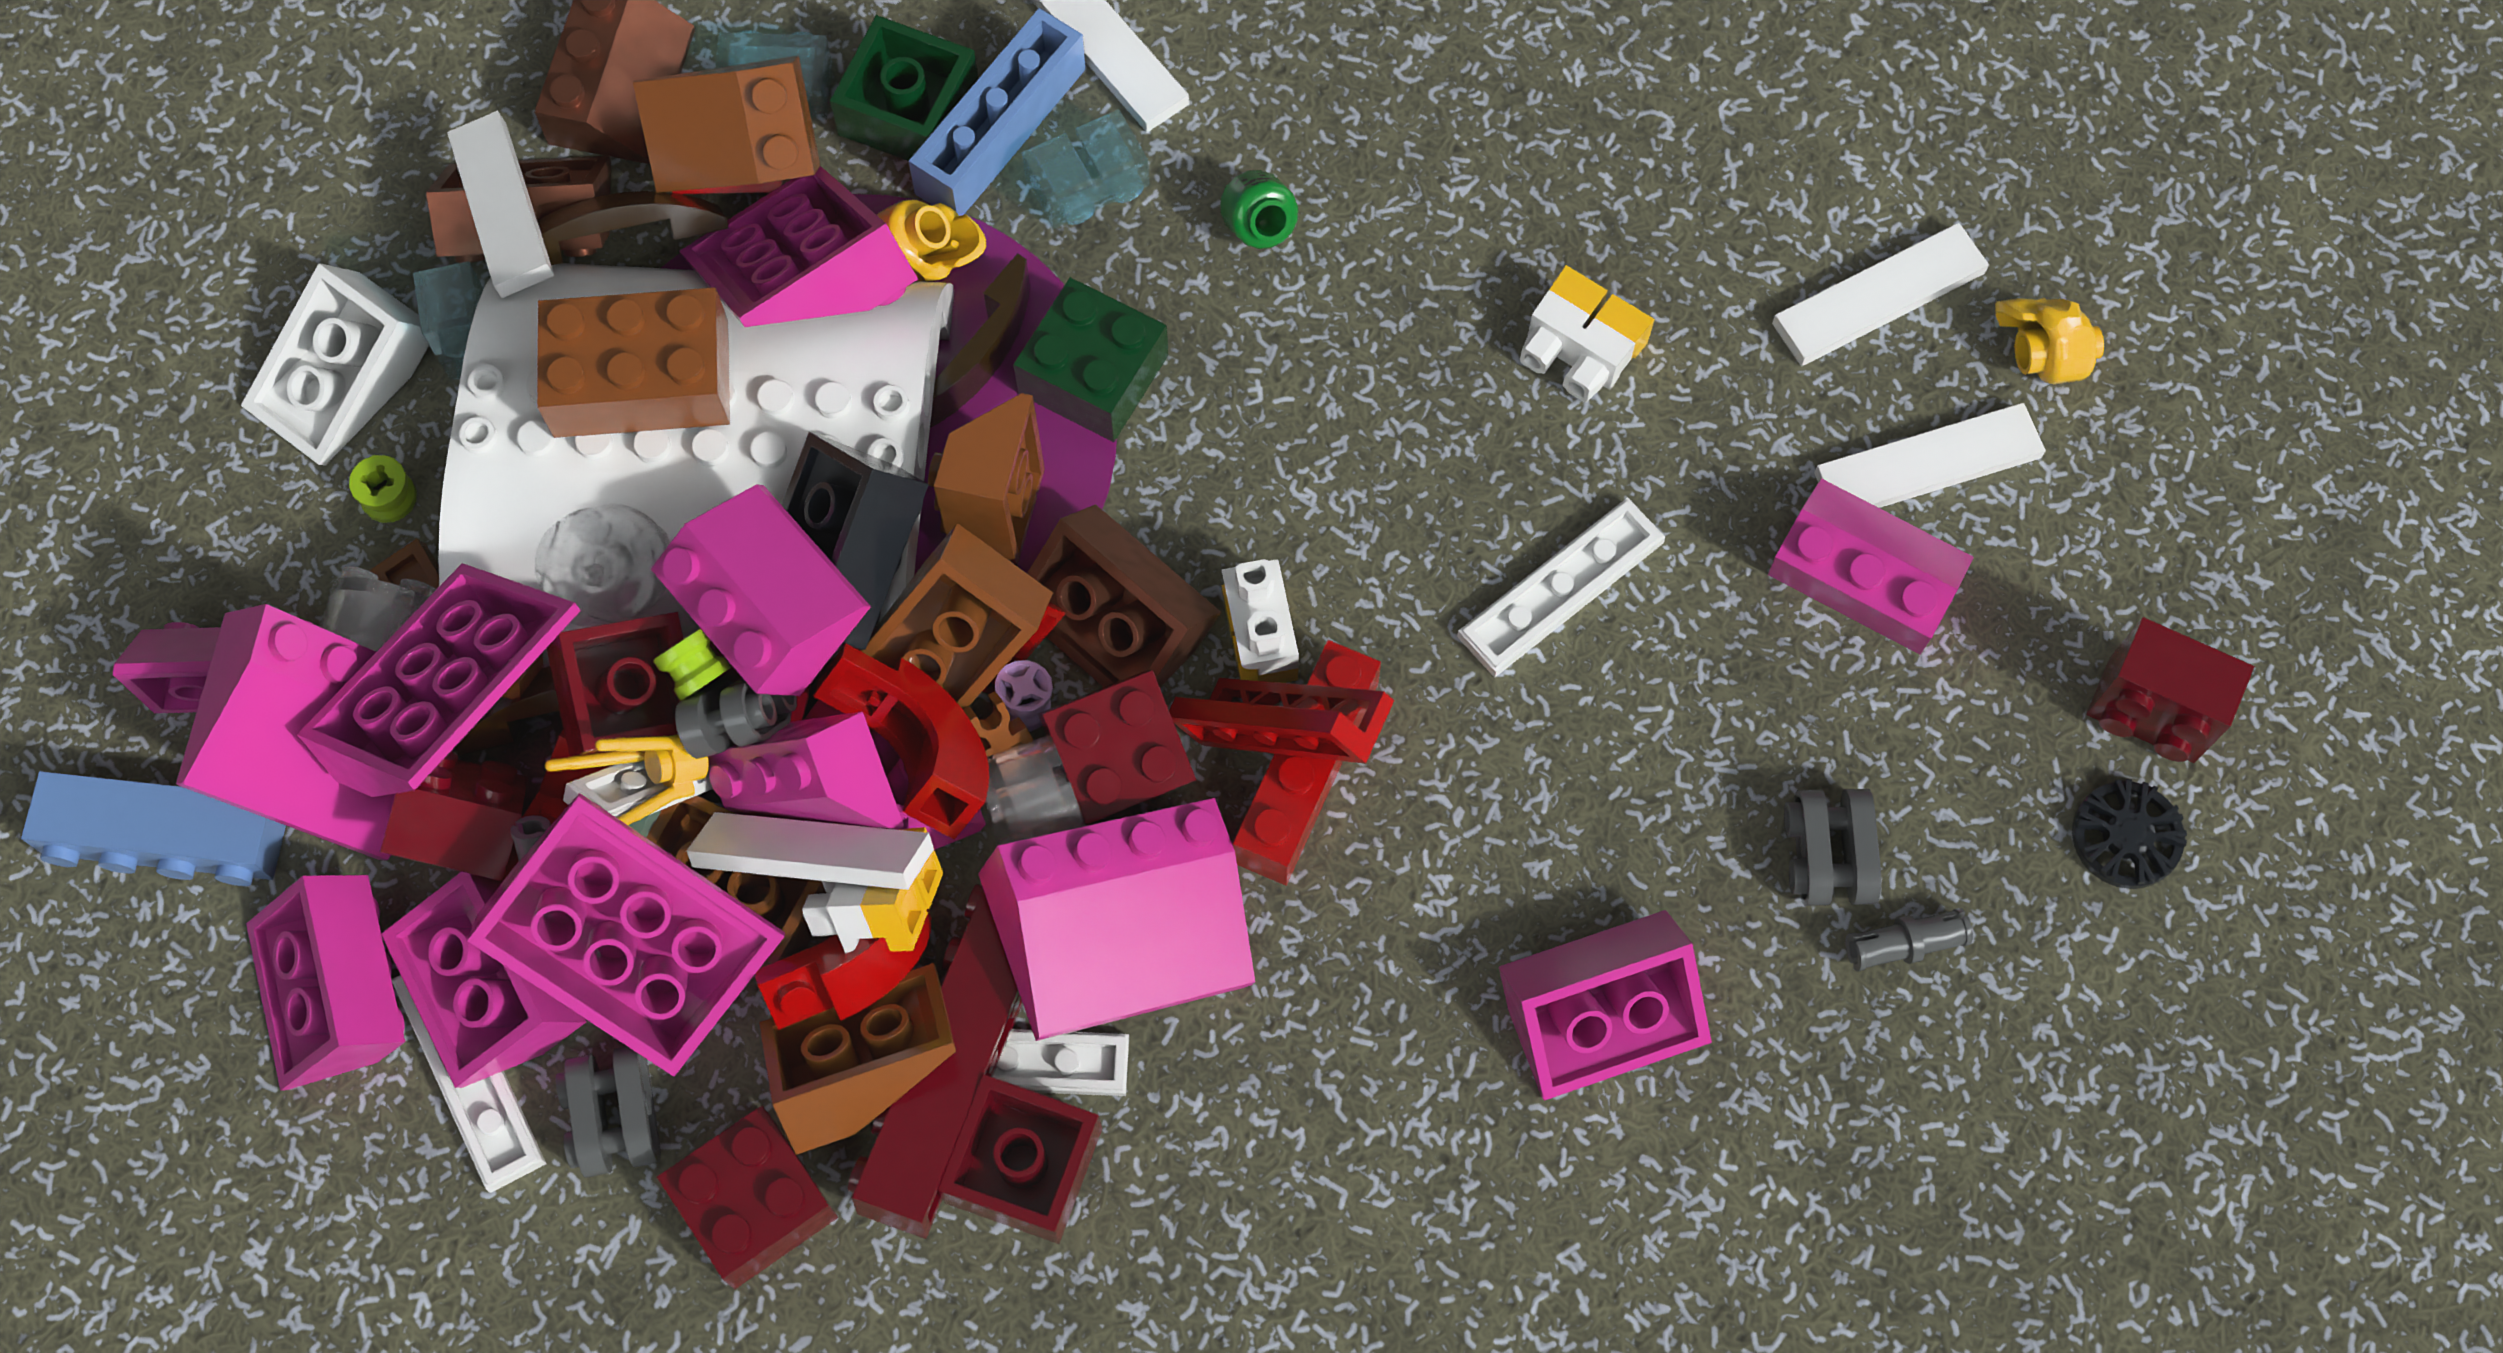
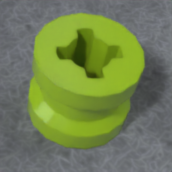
M373 455L365 458L354 467L349 477V488L352 496L372 520L381 523L398 521L411 512L416 503L417 490L413 481L407 476L403 466L392 457ZM387 480L386 485L379 490L373 489L378 484Z
M699 629L653 660L659 671L668 672L675 681L674 692L680 701L732 667L725 657L715 654L710 647L711 640L702 629Z

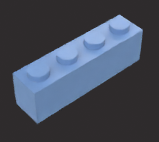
M1038 8L909 160L915 195L931 205L943 203L951 207L959 216L964 215L1085 71L1083 34L1041 8Z
M39 771L21 839L41 853L40 859L42 861L57 866L77 867L79 859L99 861V867L118 873H135L136 867L139 865L157 867L156 872L158 874L174 879L191 880L195 872L215 874L214 878L226 884L250 886L253 878L273 880L286 825L184 787Z

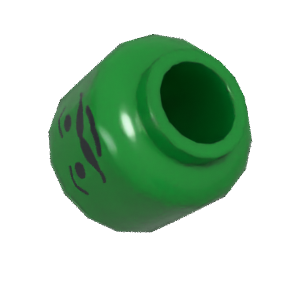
M1248 170L1235 176L1226 185L1220 198V213L1225 225L1245 245L1256 249L1272 248L1283 243L1293 232L1298 221V205L1294 194L1277 177L1263 170Z

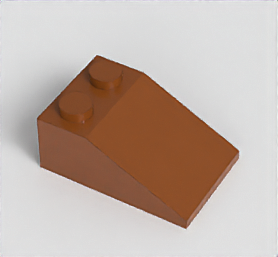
M799 55L633 82L656 193L760 184L815 175L820 167Z
M957 523L926 559L875 627L866 650H859L892 669L902 657L935 680L964 709L977 698L1038 630L1053 592Z
M934 963L909 971L899 984L881 999L841 1021L835 1007L780 1030L777 1029L773 1018L759 1022L772 1105L796 1155L857 1134L956 1052Z

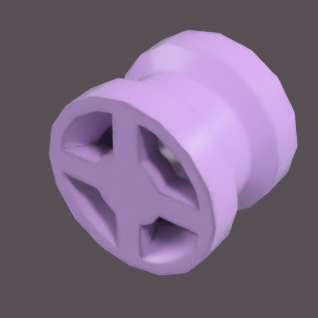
M1022 660L1014 661L1004 666L997 674L994 691L1003 700L1009 712L1010 721L1019 717L1027 726L1029 732L1041 727L1042 724L1038 713L1051 708L1050 699L1053 691L1052 680L1046 669L1035 662ZM1031 698V702L1020 705L1022 700Z

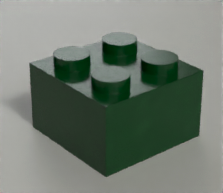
M875 15L830 100L838 135L909 161L979 79L974 50Z
M1069 277L1013 364L1018 394L1033 395L1035 403L1115 442L1168 357L1167 325Z

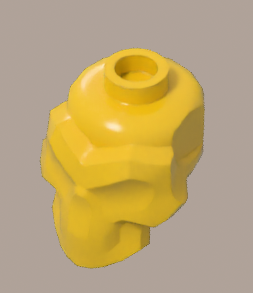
M915 199L905 200L891 205L877 214L890 229L916 274L917 281L929 282L946 278L952 268L961 267L977 259L986 248V238L978 224L967 214L959 216L951 207L943 203L930 206Z
M2044 297L2037 300L2015 298L1996 301L1995 315L1999 326L2018 327L2014 349L2018 368L2023 374L2036 373L2043 382L2049 384L2081 381L2092 373L2096 359L2101 358L2103 355L2104 339L2102 332L2098 326H2092L2089 318L2080 310L2078 303L2065 299L2047 300Z

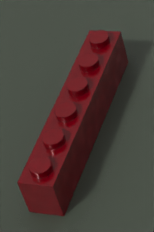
M980 884L974 886L966 905L965 917L970 920L962 938L956 936L952 938L942 964V970L946 971L947 975L941 990L956 1052L874 1119L872 1134L878 1137L869 1158L861 1155L856 1161L847 1188L848 1191L853 1193L852 1201L858 1215L924 1239L928 1236L942 1202V1198L937 1190L982 1075L985 1074L993 1077L1003 1049L1007 1044L1009 1034L1023 1005L988 901Z

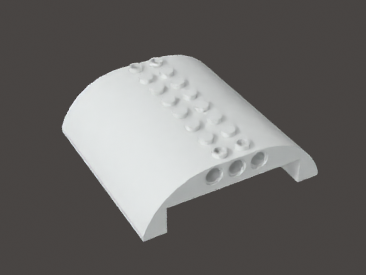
M561 263L551 265L555 276L501 298L494 288L490 277L477 304L468 335L446 460L439 522V586L461 563L575 602L581 611L562 632L678 612L684 639L699 630V626L652 572L651 567L685 523L756 484L764 485L776 500L782 504L809 432L822 435L894 464L924 481L939 339L949 340L954 301L953 285L943 282L915 281L906 287L905 293L898 300L885 306H876L870 311L744 327L721 301L728 318L730 425L554 438L537 408L538 300L709 287L694 270ZM920 514L912 527L902 553L900 567L894 574L881 608L878 623L914 577ZM840 645V647L836 650V652L832 655V657L816 675V677L814 678L810 695L814 694L817 681L844 645ZM547 649L543 651L544 668L550 666Z

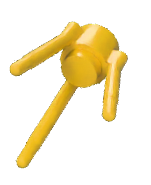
M679 734L673 736L599 739L595 743L596 749L598 751L611 752L568 756L566 758L550 759L545 762V769L552 772L644 761L650 780L655 784L662 783L668 788L617 817L626 825L641 820L676 799L693 796L695 794L693 782L706 777L709 764L708 757L695 759L690 756L685 750Z

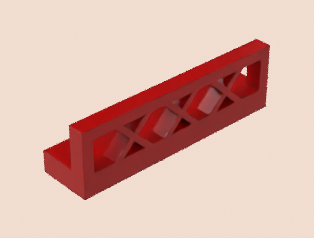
M1219 678L1209 700L1175 697L1169 712L1174 724L1203 746L1366 764L1395 700L1384 691ZM1233 697L1242 698L1243 703L1231 702ZM1279 701H1282L1283 706H1274ZM1323 705L1325 710H1316L1315 708ZM1361 709H1367L1359 727L1349 720L1350 717Z

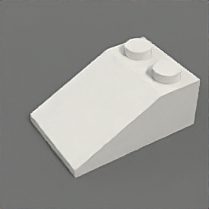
M318 263L241 406L318 465L326 466L412 377L438 329L360 272Z

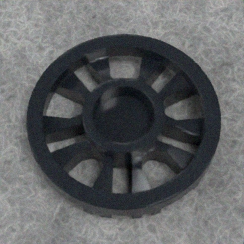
M2119 779L2095 789L2078 807L2072 824L2074 847L2085 867L2100 880L2120 888H2145L2163 880L2179 863L2187 840H2185L2187 831L2184 830L2182 824L2184 818L2182 814H2179L2178 806H2173L2167 798L2157 791L2158 787H2151L2147 782L2136 783L2132 782V779H2126L2125 781ZM2116 793L2121 805L2120 810L2112 809L2102 797ZM2131 794L2138 795L2136 810L2130 809ZM2150 801L2163 814L2159 817H2150L2146 813V804ZM2091 808L2100 815L2108 818L2109 821L2105 822L2089 814L2088 810ZM2170 825L2171 831L2155 833L2154 826ZM2084 829L2099 830L2103 833L2104 842L2087 846ZM2160 841L2172 845L2169 858L2156 850L2154 842ZM2108 848L2115 856L2105 866H2102L2096 858ZM2146 853L2157 872L2152 874L2142 854ZM2121 858L2133 861L2136 877H2126L2117 874Z

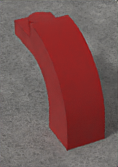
M846 643L817 681L813 697L845 714L863 711L868 727L875 730L891 744L906 768L908 790L903 812L955 840L986 802L990 777L989 764L977 730L953 697L929 675L901 657L892 669Z
M926 909L928 914L913 951H890L885 938H860L856 949L845 953L838 935H833L814 947L760 968L755 974L756 982L777 1029L780 1030L835 1007L841 1021L867 1008L885 996L899 984L921 958L931 932L930 910Z

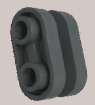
M742 677L735 682L730 680L721 681L700 688L677 704L675 714L677 731L685 750L695 759L722 753L734 744L743 747L765 741L790 723L792 711H795L797 707V697L756 694Z
M1868 788L1844 789L1841 794L1840 807H1827L1823 790H1797L1794 802H1786L1784 806L1785 834L1787 837H1795L1797 859H1790L1789 886L1791 893L1800 894L1804 906H1823L1831 904L1833 887H1847V895L1851 905L1877 904L1881 893V865L1875 805L1871 790ZM1831 830H1841L1844 863L1832 864L1829 832Z
M628 1046L614 1049V1068L599 1071L593 1054L566 1059L564 1072L556 1074L558 1099L562 1109H569L572 1131L564 1133V1149L567 1162L571 1169L579 1167L585 1178L611 1173L613 1169L612 1154L627 1151L629 1160L634 1168L658 1163L661 1160V1146L648 1062L646 1058ZM617 1092L622 1126L608 1129L604 1095Z

